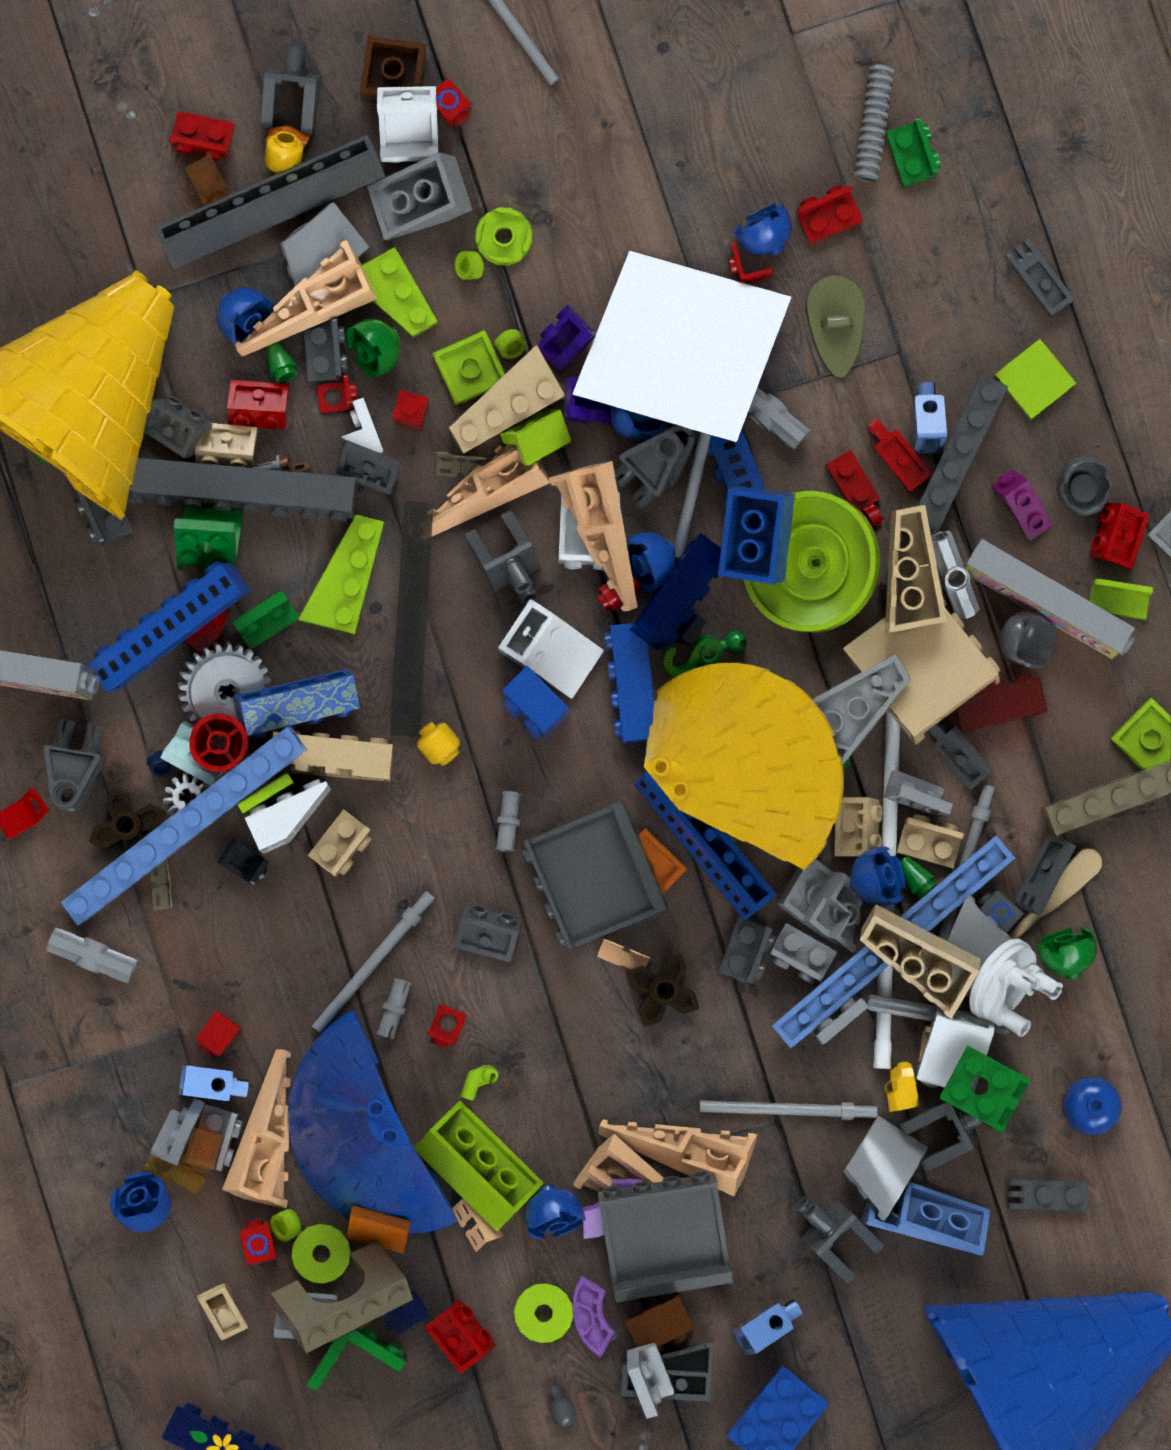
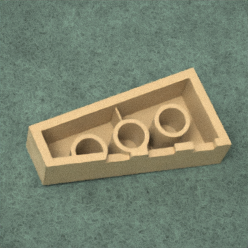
M538 346L533 347L448 428L462 454L565 396Z
M921 505L891 511L885 633L947 622L926 506Z
M294 731L307 748V751L279 772L391 782L394 746L393 744H388V739L370 738V742L358 741L359 737L341 735V739L329 738L330 734L312 733V736L300 735L299 731ZM273 732V737L280 732Z
M877 904L873 907L861 929V942L884 962L893 966L908 983L916 986L923 993V996L931 1003L934 1002L940 1007L947 1017L953 1018L980 971V958Z

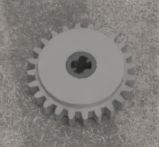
M216 642L213 646L214 650L210 651L204 646V654L202 656L193 653L196 660L194 663L185 662L189 670L188 672H180V676L185 679V682L177 683V687L184 691V693L178 695V699L186 701L181 708L184 712L191 711L187 716L191 722L197 719V723L201 718L215 713H224L238 720L234 696L267 688L265 685L269 684L271 679L268 676H263V674L268 669L264 665L259 666L262 660L258 656L252 658V650L248 648L243 653V646L241 644H237L232 649L230 642H226L224 648H221ZM223 685L229 686L230 689L228 692H221L219 688Z

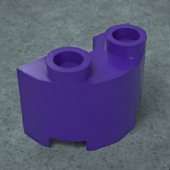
M569 305L565 306L557 314L556 318L559 321L556 323V326L551 323L540 334L543 339L537 345L540 352L559 372L567 367L568 363L589 345L596 334Z
M566 377L564 417H566V420L588 424V421L601 422L603 425L612 424L610 418L611 405L573 395L579 377Z

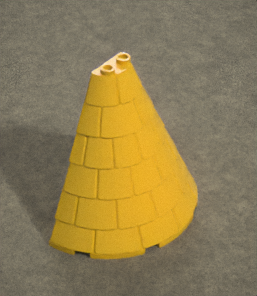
M136 270L132 275L102 290L97 296L65 311V314L33 329L32 332L0 348V430L62 471L76 491L120 520L125 516L124 512L126 511L130 485H133L147 414L151 410L156 379L159 377L165 342L175 308L171 301H169L172 295L165 288L159 285L154 288L148 284L149 280Z
M716 663L704 665L703 667L684 672L665 683L656 691L657 700L654 701L653 723L649 727L644 768L678 810L805 870L818 857L827 844L826 839L831 828L838 821L844 791L842 757L837 754L836 745L832 737L834 736L833 729L821 709L805 691L792 681L781 678L770 672L769 669L751 664Z

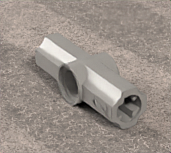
M757 387L748 410L750 418L763 430L771 431L788 447L795 450L808 435L810 429L787 411V407L779 399L770 393L766 394Z
M940 531L931 535L939 579L944 586L953 613H956L960 619H968L975 616L980 608L970 583V575L963 565L952 533L950 531ZM956 570L959 571L956 578L948 580L950 573Z
M56 927L51 934L46 949L48 952L75 962V965L97 974L101 972L128 984L134 975L138 960L109 949L110 946L87 937L85 939Z

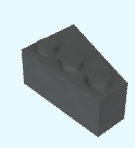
M713 1339L660 1353L674 1387V1394L662 1397V1399L711 1402ZM627 1362L622 1363L620 1395L638 1397L627 1371Z

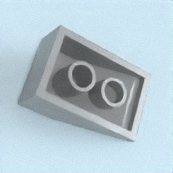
M440 152L367 186L384 240H390L450 221L472 210L456 157Z

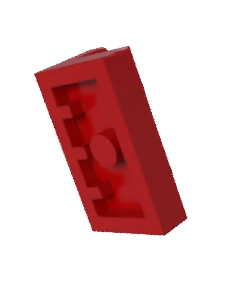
M177 111L169 143L171 147H175L174 151L190 155L194 151L203 153L202 156L210 160L218 161L220 157L228 159L235 124L229 121Z
M838 185L826 191L827 195L822 198L816 199L813 196L799 203L801 207L797 208L796 216L809 245L863 223L861 214L852 197L850 186L843 188L842 185Z
M231 380L227 405L228 424L261 427L271 430L286 429L289 384Z
M1106 503L1105 508L1100 514L1097 533L1091 542L1089 557L1105 560L1121 568L1132 570L1150 515L1124 503Z
M460 1299L424 1327L460 1374L496 1346L488 1330L482 1328L475 1319L470 1307L465 1305Z

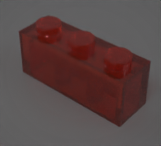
M1031 674L1014 677L1015 683L1004 685L1003 680H1000V683L996 685L992 682L986 689L981 690L954 710L958 728L963 733L1045 714L1048 709L1040 677L1032 678Z

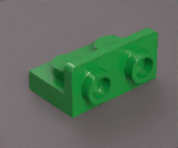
M917 118L914 120V123L886 131V138L903 188L936 178L938 168H941V163L937 151L932 152L929 141L932 140L928 124L923 125L921 118Z
M281 590L232 622L248 647L254 649L296 622L299 617Z

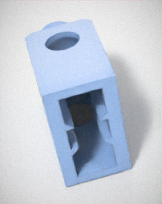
M182 1065L178 1094L229 1101L230 1095L247 1096L249 1080L233 1078V1071ZM213 1079L221 1080L222 1086L219 1090L212 1089L211 1083Z

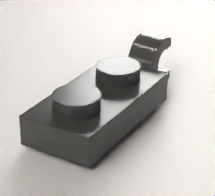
M946 717L928 730L938 740L933 745L969 790L973 789L994 771L957 726L950 730Z

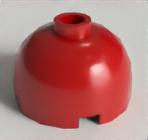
M224 713L210 714L201 718L192 728L189 738V750L194 760L201 767L213 772H226L235 768L245 758L248 750V735L244 726L235 717Z

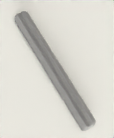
M872 994L867 999V1005L869 1006L867 1009L870 1011L934 1022L937 1006ZM957 1010L959 1012L975 1016L972 1012ZM994 1024L995 1033H1009L1010 1029L1003 1025L998 1026Z

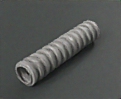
M881 64L869 67L871 75L868 76V81L870 83L866 86L869 92L865 93V98L867 99L864 102L866 110H863L865 118L861 120L863 125L860 128L862 136L859 137L861 145L857 147L860 153L856 155L858 162L855 163V168L857 171L854 172L853 176L857 180L864 182L879 180L877 172L880 171L881 167L878 163L882 162L880 154L883 153V148L881 146L885 142L882 137L886 135V131L883 129L887 127L885 120L888 119V113L886 111L890 108L887 102L891 101L889 93L892 92V87L890 85L894 81L891 76L895 74V70L890 66Z

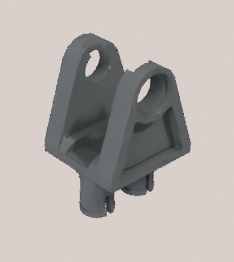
M286 44L284 70L269 69L265 71L261 128L269 129L274 127L280 85L285 84L286 81L299 82V88H304L301 132H305L308 135L314 134L322 76L307 74V71H304L306 44Z
M674 425L663 433L623 452L619 458L624 463L614 472L616 480L621 478L616 484L624 488L636 475L644 484L631 495L633 502L641 499L636 505L643 509L646 508L655 496H660L679 483L697 444V432L693 429ZM677 431H685L688 434L686 446L675 435Z
M509 510L500 515L516 545L513 547L514 550L501 557L496 556L492 558L475 529L467 532L464 536L494 592L512 585L521 604H527L530 599L534 600L537 597V593L532 587V580L528 575L540 569L541 566L531 542L513 512Z
M57 719L54 743L44 747L49 793L52 802L57 807L67 812H75L84 805L105 766L106 758L100 753L105 727L98 725L95 727L93 724H86L83 748L77 751L71 748L76 722L69 720L66 722L63 719ZM67 789H73V798L69 802H63V792Z
M942 1101L901 1123L900 1126L908 1135L946 1116L948 1121H954L960 1133L957 1136L958 1141L922 1159L921 1166L924 1172H927L973 1150L980 1143L974 1132V1127L983 1122Z
M809 1196L803 1197L795 1206V1210L811 1224V1227L800 1239L848 1285L856 1275L830 1250L834 1246L832 1243L843 1231L847 1232L850 1229L876 1254L885 1247L852 1212L837 1200L825 1212Z

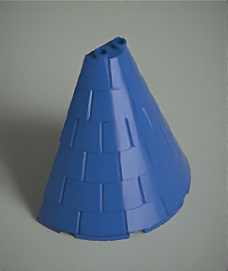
M352 1010L337 1019L323 1031L306 1052L295 1074L289 1097L288 1122L290 1141L299 1168L316 1194L336 1210L337 1213L349 1220L353 1206H359L409 1220L411 1223L408 1234L431 1232L455 1224L458 1220L433 1169L427 1170L393 1108L376 1067V1064L380 1063L355 1010Z
M1153 1291L1116 1293L1115 1295L1037 1298V1300L928 1304L922 1307L948 1360L955 1364L998 1450H1093L1104 1434L1109 1432L1128 1404L1134 1401L1153 1373L1157 1372L1171 1355V1320L1167 1314L1170 1306L1163 1294L1156 1296Z

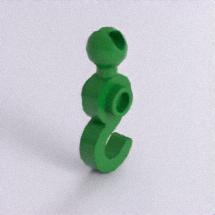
M740 631L728 633L726 638L721 641L715 636L703 635L694 642L687 660L682 664L672 662L677 650L675 645L670 643L664 648L662 662L668 673L678 676L695 669L698 662L701 665L718 663L725 651H730L734 654L743 652L747 647V637Z

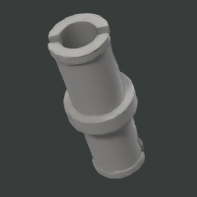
M503 791L500 817H497L496 824H499L495 850L514 852L516 827L520 826V820L517 818L521 793Z
M396 977L393 979L394 982L388 1000L383 1003L382 1008L385 1010L376 1034L386 1038L389 1037L390 1039L395 1038L401 1014L405 1015L406 1009L404 1005L410 986H412L411 982L403 979L400 980Z

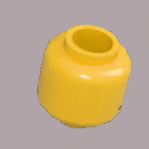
M287 131L278 132L267 140L264 163L274 174L281 173L302 163L304 146L295 134Z
M430 722L419 731L422 737L418 740L417 747L429 763L433 765L440 763L441 766H444L460 753L458 750L460 739L447 723L443 722L435 725L433 722Z

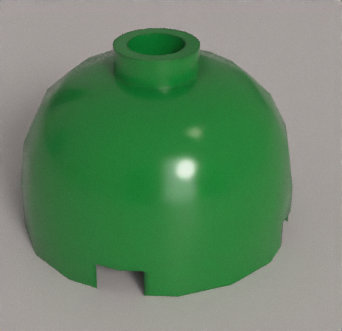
M366 319L346 330L348 349L353 347L358 355L353 360L369 378L373 379L376 376L378 378L395 367L400 356L399 342L401 340L395 328L377 319Z
M1080 927L1081 933H1072V929L1067 928L1043 936L1041 938L1042 944L1036 943L1038 955L1043 966L1050 973L1065 976V979L1068 980L1081 977L1083 975L1082 972L1092 965L1097 954L1094 931L1090 928Z

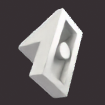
M364 398L353 401L355 410L350 411L355 427L361 426L362 429L342 436V442L346 444L348 440L385 455Z

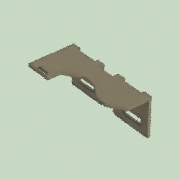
M436 452L435 476L456 478L457 473L460 474L461 468V474L465 478L478 465H486V458ZM441 458H453V461H443ZM457 458L466 459V462L461 464V462H457ZM470 460H480L482 463H470ZM440 469L451 470V473H440Z
M167 858L157 866L158 876H154V869L150 872L151 882L157 885L156 888L151 890L153 911L174 909L170 859ZM167 880H169V889L167 885L161 884H167ZM156 895H159L160 906H156Z

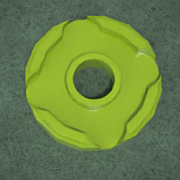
M499 207L488 212L480 219L476 227L475 242L479 253L487 261L496 265L509 266L520 262L528 254L532 245V228L521 212L512 208ZM499 230H509L512 234L511 241L506 244L499 243L495 238Z
M317 1224L307 1227L298 1235L293 1244L292 1260L294 1267L303 1278L310 1282L324 1284L334 1281L345 1272L350 1263L351 1248L349 1241L340 1230L332 1225ZM318 1245H324L330 1251V1257L325 1262H318L313 1256V1250Z
M548 1283L535 1284L525 1289L517 1299L514 1309L515 1322L520 1332L529 1340L538 1343L553 1342L563 1337L570 1328L573 1319L572 1303L568 1295L559 1287ZM543 1304L548 1305L553 1313L551 1319L546 1322L539 1321L535 1316L536 1308Z

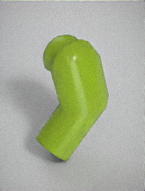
M483 1065L470 1070L460 1097L474 1101L478 1087L497 1081L499 1076L497 1069L492 1065Z

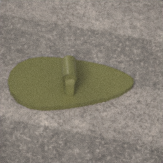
M832 275L822 278L813 285L808 294L806 307L809 325L820 358L832 375L841 379L847 376L858 355L864 324V299L862 291L855 282L844 276Z

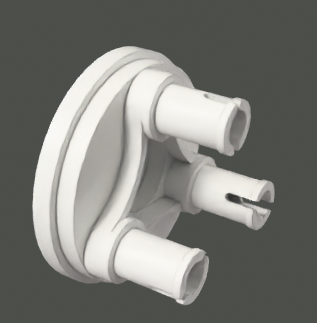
M1011 939L1000 945L981 967L971 989L970 1010L981 1020L991 1021L998 1026L1003 1025L1019 1037H1023L1029 1031L1031 1021L1014 1012L1015 1007L1020 1003L1025 994L1029 996L1034 994V991L1031 989L1038 990L1051 1000H1055L1061 994L1063 984L1044 974L1043 969L1036 965V955L1029 944L1021 939Z

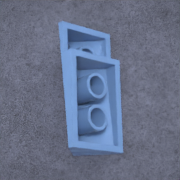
M908 1182L885 1221H882L877 1216L879 1210L869 1198L867 1200L861 1218L863 1224L981 1256L984 1253L990 1209L912 1182Z

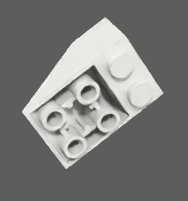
M532 599L529 600L498 647L501 654L523 668L528 666L541 680L570 699H573L604 652L595 643Z
M319 779L304 785L305 791L294 795L292 792H288L276 798L277 803L270 807L262 804L249 810L250 816L246 817L245 820L259 851L265 854L292 841L331 791L326 781L323 783Z

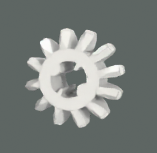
M187 773L183 774L182 784L174 777L172 782L177 786L175 790L170 787L165 788V791L172 794L173 797L163 799L164 804H174L167 812L173 815L187 805L186 802L181 801L182 795L186 796L185 792L190 791L192 795L197 797L210 785L203 782L198 786L200 780L196 777H193L190 783V777Z

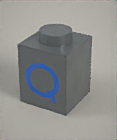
M998 890L992 894L987 891L976 903L980 907L979 909L987 917L990 915L997 923L999 929L1006 933L1024 914Z

